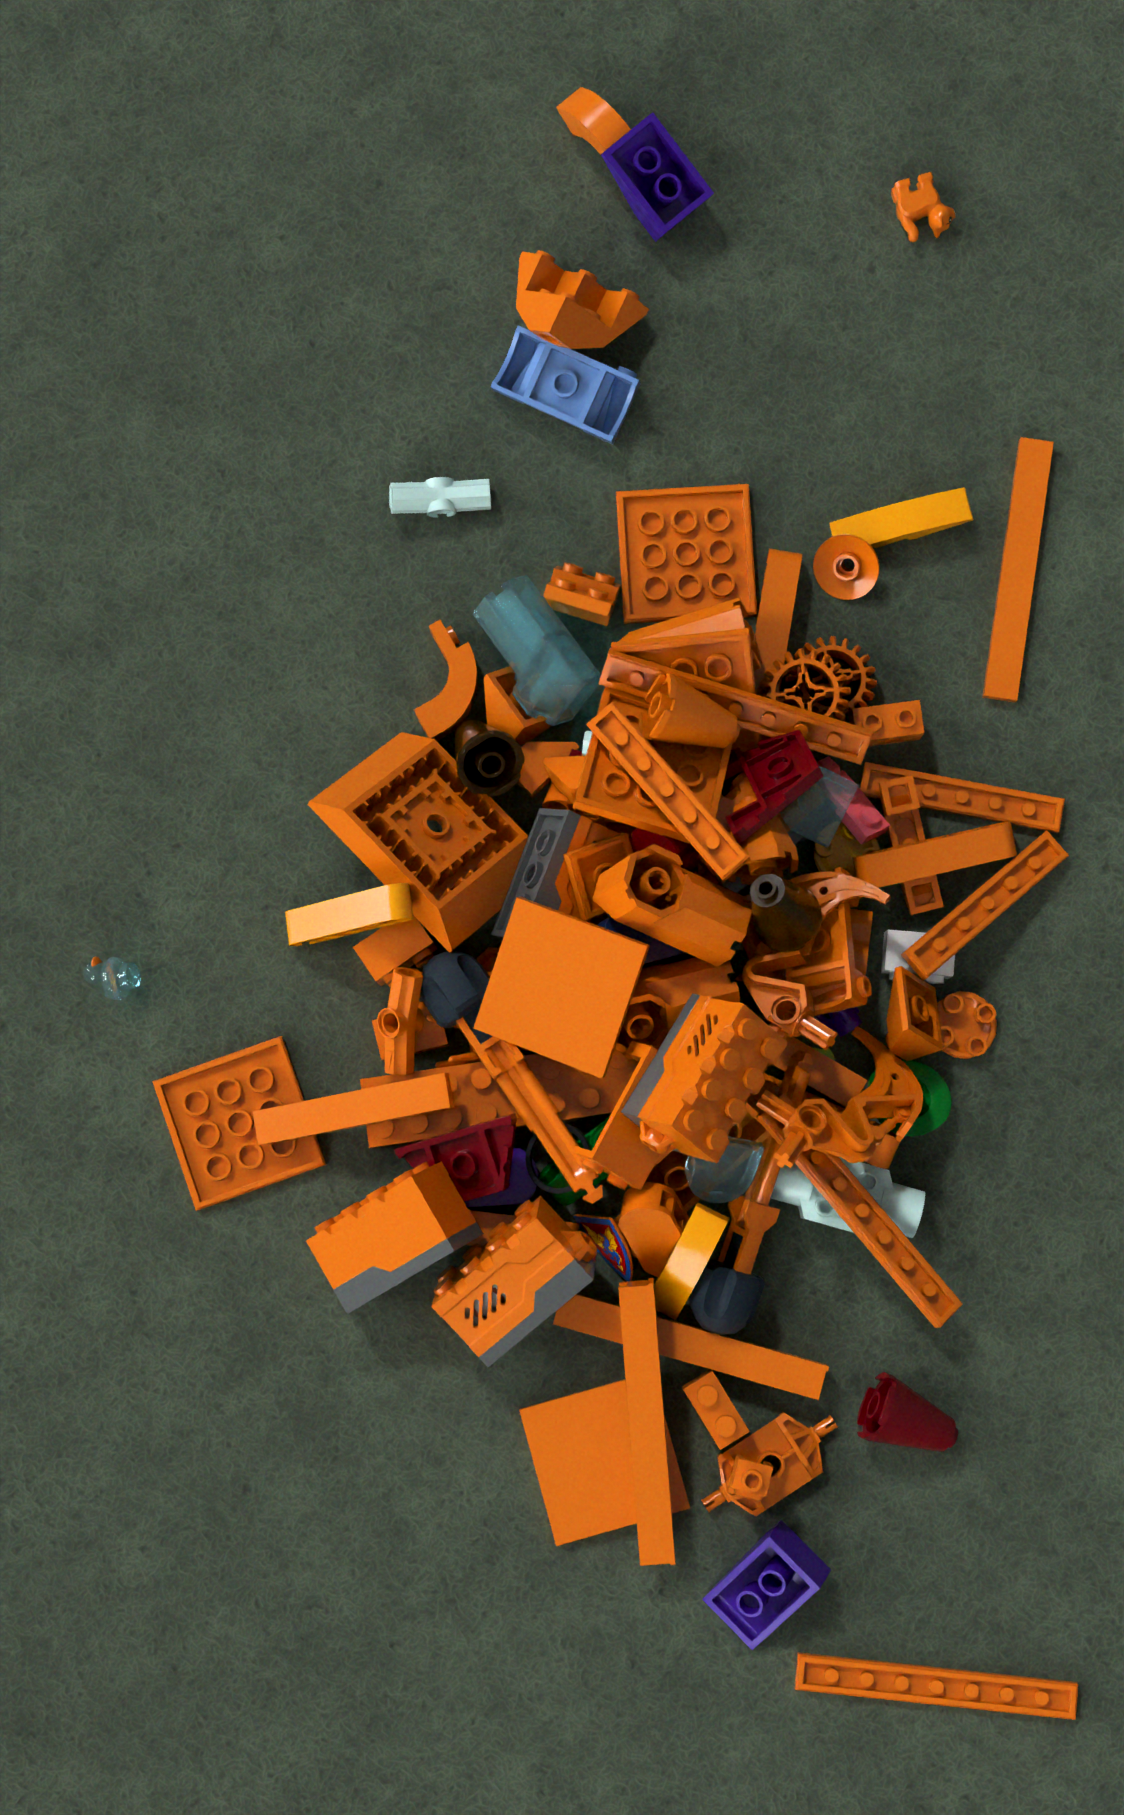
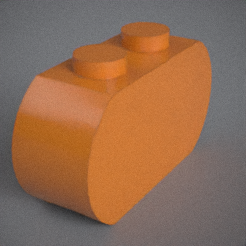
M646 1182L641 1190L630 1187L625 1192L621 1212L617 1216L616 1222L621 1234L625 1236L630 1245L632 1256L638 1259L645 1272L659 1277L683 1232L689 1216L672 1188L659 1183Z

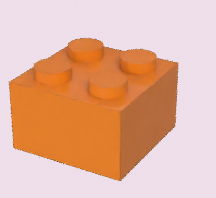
M414 915L412 920L380 928L353 946L355 952L380 986L387 984L391 987L394 968H410L414 964L417 968H420L434 957L432 952L437 948Z

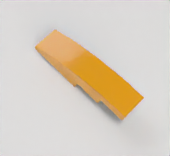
M963 487L880 507L830 522L829 524L832 536L839 534L856 535L867 541L872 547L878 548L904 539H917L973 521L974 519L966 488Z

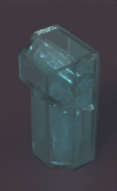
M525 575L507 580L500 585L504 591L497 596L493 591L486 595L473 612V616L515 673L514 681L517 680L513 687L512 694L526 714L535 719L539 715L548 719L545 723L551 726L570 721L599 686L601 674L530 578Z

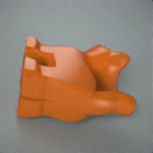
M932 172L924 173L917 177L918 183L916 186L918 190H909L911 185L910 178L897 181L894 188L891 189V196L896 204L897 218L908 233V240L910 242H916L919 238V231L914 222L928 217V224L934 236L939 238L940 233L949 229L951 222L956 217L954 209L941 202L940 196L933 186Z

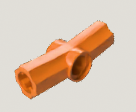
M394 968L388 1006L382 1009L377 1017L378 1029L385 1037V1073L391 1075H409L414 1073L415 1033L419 1032L423 1026V1014L418 1007L423 972L415 968Z

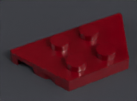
M512 1113L394 1149L399 1159L405 1158L413 1169L424 1162H427L429 1167L442 1161L464 1202L509 1188L517 1116L516 1113Z

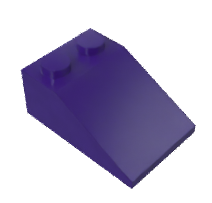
M653 112L601 154L635 216L655 242L714 194Z
M780 1519L702 1600L753 1650L821 1588L831 1569Z

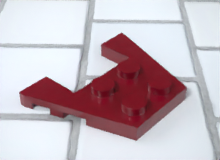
M800 729L759 741V747L745 752H741L740 748L731 750L724 780L744 770L757 797L756 801L725 817L738 844L744 842L824 777Z

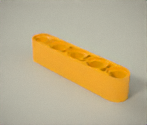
M408 883L384 885L285 912L289 946H302V942H309V944L320 943L414 919Z

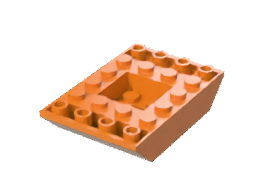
M404 732L399 733L307 804L384 885L409 884L413 915L449 953L500 912L529 837L487 794H474L462 784L457 773L455 759L435 739ZM427 821L439 823L442 827V832L431 830Z

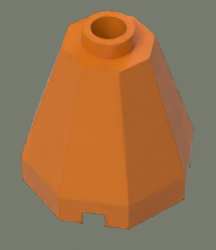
M748 796L742 798L739 801L740 804L734 806L733 812L756 801L757 797ZM777 815L739 844L751 859L732 874L728 881L735 882L737 876L741 878L742 884L750 885L759 876L764 874H774L782 878L784 877L782 870L788 867L790 873L798 870L799 859L796 846Z

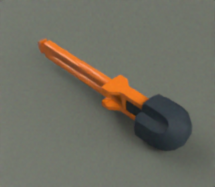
M446 951L435 955L422 970L423 981L420 995L425 1006L439 1026L451 1028L458 1025L530 1132L534 1131L574 1193L580 1189L585 1190L587 1195L582 1197V1199L594 1204L603 1198L602 1185L596 1189L593 1186V1181L599 1175L582 1165L584 1159L573 1153L575 1146H580L559 1117V1110L526 1063V1058L518 1046L473 1029L490 979L489 975L473 956L464 952L452 951L449 953Z
M798 1050L791 1056L794 1059L793 1065L787 1066L778 1095L785 1093L796 1107L802 1103L811 1075L808 1074V1066H813L811 1054ZM772 1135L761 1143L745 1195L731 1193L728 1209L732 1220L719 1259H709L690 1294V1306L695 1319L702 1328L715 1334H735L747 1326L757 1310L765 1285L762 1277L753 1273L752 1269L764 1232L777 1222L780 1209L769 1206L781 1168L777 1165L779 1160L774 1157L780 1145Z

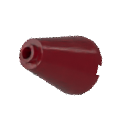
M886 1372L876 1376L875 1379L880 1382L875 1389L868 1387L859 1408L857 1424L863 1426V1432H857L859 1437L872 1442L944 1452L948 1447L954 1446L958 1437V1429L953 1418L895 1376Z

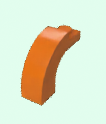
M580 87L556 107L570 132L589 142L600 155L631 130L622 117L603 98L583 87Z
M441 620L429 625V629L449 666L448 680L439 695L414 709L415 715L427 737L436 741L452 733L465 720L475 701L478 687L476 661L469 642L456 648V645L460 643L451 625L445 628Z

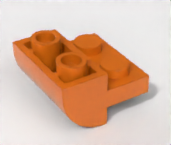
M564 562L563 567L556 566L553 570L551 581L546 584L543 595L545 598L543 607L608 626L621 588V584L614 583L615 577L601 572H596L595 577L582 573L583 567Z

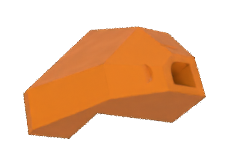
M537 250L536 253L522 252L519 257L516 309L531 332L558 347L569 349L604 348L646 316L649 308L638 301L640 297L635 292L622 288L621 292L606 290L596 282L597 277L591 272L580 269L579 272L564 271L554 263L555 258L544 251Z

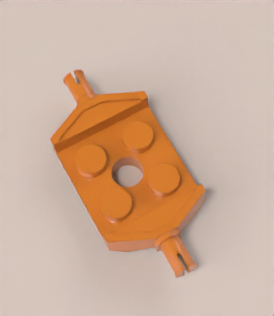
M782 1412L779 1414L780 1416L724 1453L718 1454L717 1460L721 1485L718 1490L701 1499L707 1511L710 1513V1511L727 1500L728 1503L732 1501L750 1514L758 1516L823 1473L819 1443L821 1442L820 1438L838 1428L836 1423L833 1422V1418L829 1415L814 1427H807L790 1415ZM736 1454L743 1455L745 1460L761 1463L768 1455H774L779 1458L780 1469L777 1473L771 1475L767 1497L763 1496L761 1501L727 1493Z

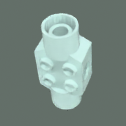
M839 1157L906 1237L913 1238L922 1216L925 1191L893 1183L890 1171L862 1162L849 1163ZM795 1163L791 1168L787 1165L780 1168L771 1199L798 1206L800 1218L854 1233Z

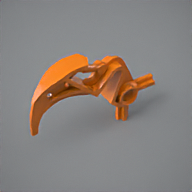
M815 872L788 880L806 888L816 897L821 906L822 921L840 903L854 897L874 899L884 905L891 898L890 895L878 887L856 877L845 875L842 872ZM823 889H828L825 895L821 894ZM812 937L804 944L803 948L791 952L772 950L763 942H760L756 947L757 956L752 957L745 964L742 978L759 1009L770 1023L769 1026L784 1039L787 1036L793 1038V1036L803 1035L824 1050H827L829 1046L832 1047L836 1042L834 1039L838 1033L813 1018L815 1015L813 997L804 984L761 976L763 973L808 964L807 956L810 955L815 938ZM796 1009L792 1019L783 1020V1016L788 1010Z
M855 1027L851 1034L870 1050L874 1057L876 1070L872 1084L847 1102L848 1106L841 1114L842 1118L824 1098L804 1100L802 1105L799 1104L797 1109L766 1090L757 1102V1107L785 1125L782 1130L785 1139L774 1154V1157L779 1160L777 1165L781 1168L784 1165L791 1168L801 1153L809 1149L841 1157L849 1163L868 1161L873 1156L876 1147L883 1141L884 1136L893 1130L898 1122L902 1124L896 1132L895 1140L901 1142L920 1114L923 1104V1091L912 1070L904 1061L890 1052L886 1045L862 1028ZM889 1118L879 1126H873L868 1121V1119Z

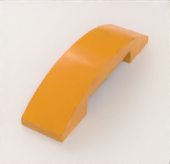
M697 1202L673 1252L654 1284L656 1311L676 1320L709 1261L728 1223L729 1217Z

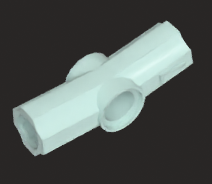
M435 477L427 479L425 482L390 483L389 506L391 514L427 513V516L435 518L438 517V514L447 513V517L461 511L490 510L489 479L454 481V479L448 477Z

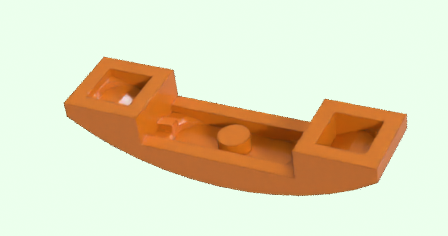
M913 775L880 782L879 790L885 820L890 824L887 830L890 847L926 840L918 808H920ZM936 875L900 883L910 915L944 907Z

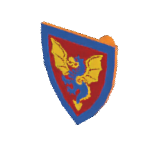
M575 1214L573 1217L579 1223L582 1232L592 1239L601 1257L626 1281H632L633 1263L630 1245L617 1227V1217L613 1219L611 1217Z

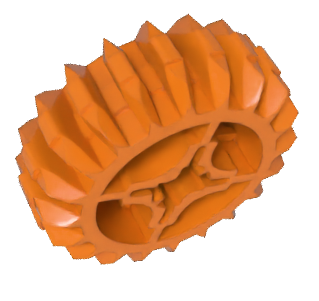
M831 636L828 646H825L824 640L819 637L816 639V650L818 651L816 660L819 659L821 662L823 656L828 654L830 657L844 660L853 669L852 671L850 668L839 669L835 673L836 677L842 674H846L848 677L847 681L839 686L843 687L849 685L852 681L858 680L857 693L849 701V708H837L844 715L847 714L850 717L852 709L868 707L864 700H873L875 694L868 689L876 687L877 680L866 677L875 673V667L863 666L869 661V655H863L859 658L857 656L861 649L859 645L854 646L852 651L847 649L848 639L845 638L841 646H837L836 637ZM807 642L803 647L806 653L804 658L810 659L811 651L815 648ZM798 651L794 654L795 660L798 659ZM830 658L829 663L826 665L828 668L834 665L832 658ZM797 669L791 671L795 675L786 676L785 683L796 685L798 682ZM822 674L811 680L817 686L831 687L829 683L824 684L826 678ZM802 679L800 693L795 692L794 695L801 697L806 707L810 695L807 692V687H805L804 679ZM828 698L829 703L832 704L833 698ZM816 702L812 705L811 710L814 713L824 715L830 706Z
M800 648L798 649L797 660H793L792 654L788 651L784 654L787 664L784 665L776 658L773 660V665L778 671L774 672L771 669L764 671V675L772 681L760 682L759 688L769 691V693L761 694L760 696L784 702L785 704H794L798 708L804 709L802 698L795 697L794 695L795 692L800 693L802 679H804L807 692L815 694L814 698L809 696V702H807L806 706L808 711L812 712L811 707L814 703L823 701L825 698H833L832 704L824 716L834 717L840 721H843L845 718L843 712L837 708H849L850 702L841 699L840 696L849 695L851 688L839 686L848 679L846 674L835 676V673L841 667L839 663H835L830 668L826 666L829 663L830 655L825 654L822 661L819 662L816 660L818 651L813 649L810 659L804 658V649ZM797 669L798 682L792 688L784 689V691L776 692L780 680L789 672ZM808 669L822 674L828 680L831 687L825 688V686L813 684L809 679Z

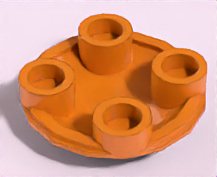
M958 991L946 995L937 1003L943 1045L942 1052L961 1059H969L984 1054L996 1036L997 1020L995 1008L990 1003H987L984 998L973 992Z

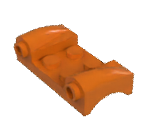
M842 867L834 868L832 871L842 872L845 875L853 876L851 873H849ZM823 889L821 894L825 895L828 889ZM854 897L842 902L828 913L814 939L810 955L807 956L808 964L786 968V981L804 984L811 992L815 1015L866 1005L868 997L872 994L869 978L855 968L850 908L857 907L859 899L862 897ZM791 1009L789 1012L795 1015L796 1009Z

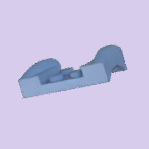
M517 326L508 354L491 384V389L613 445L641 383L636 379L637 374L627 368L619 366L618 370L572 349L558 347L541 339L529 329Z

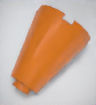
M662 673L653 682L645 698V702L650 703L648 713L641 712L639 719V732L644 738L650 741L726 748L730 743L733 744L737 740L740 725L737 724V717L674 674L667 673L666 675Z

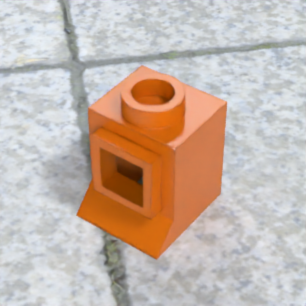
M736 1454L727 1493L761 1501L763 1496L767 1497L773 1471L772 1464L767 1461H763V1464L745 1460L743 1455Z

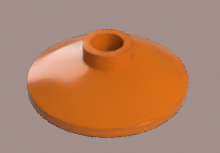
M839 534L830 537L818 548L813 561V571L819 586L826 593L837 599L854 600L866 595L874 587L879 576L880 565L875 550L867 541L856 535ZM845 559H851L854 562L853 569L845 567Z

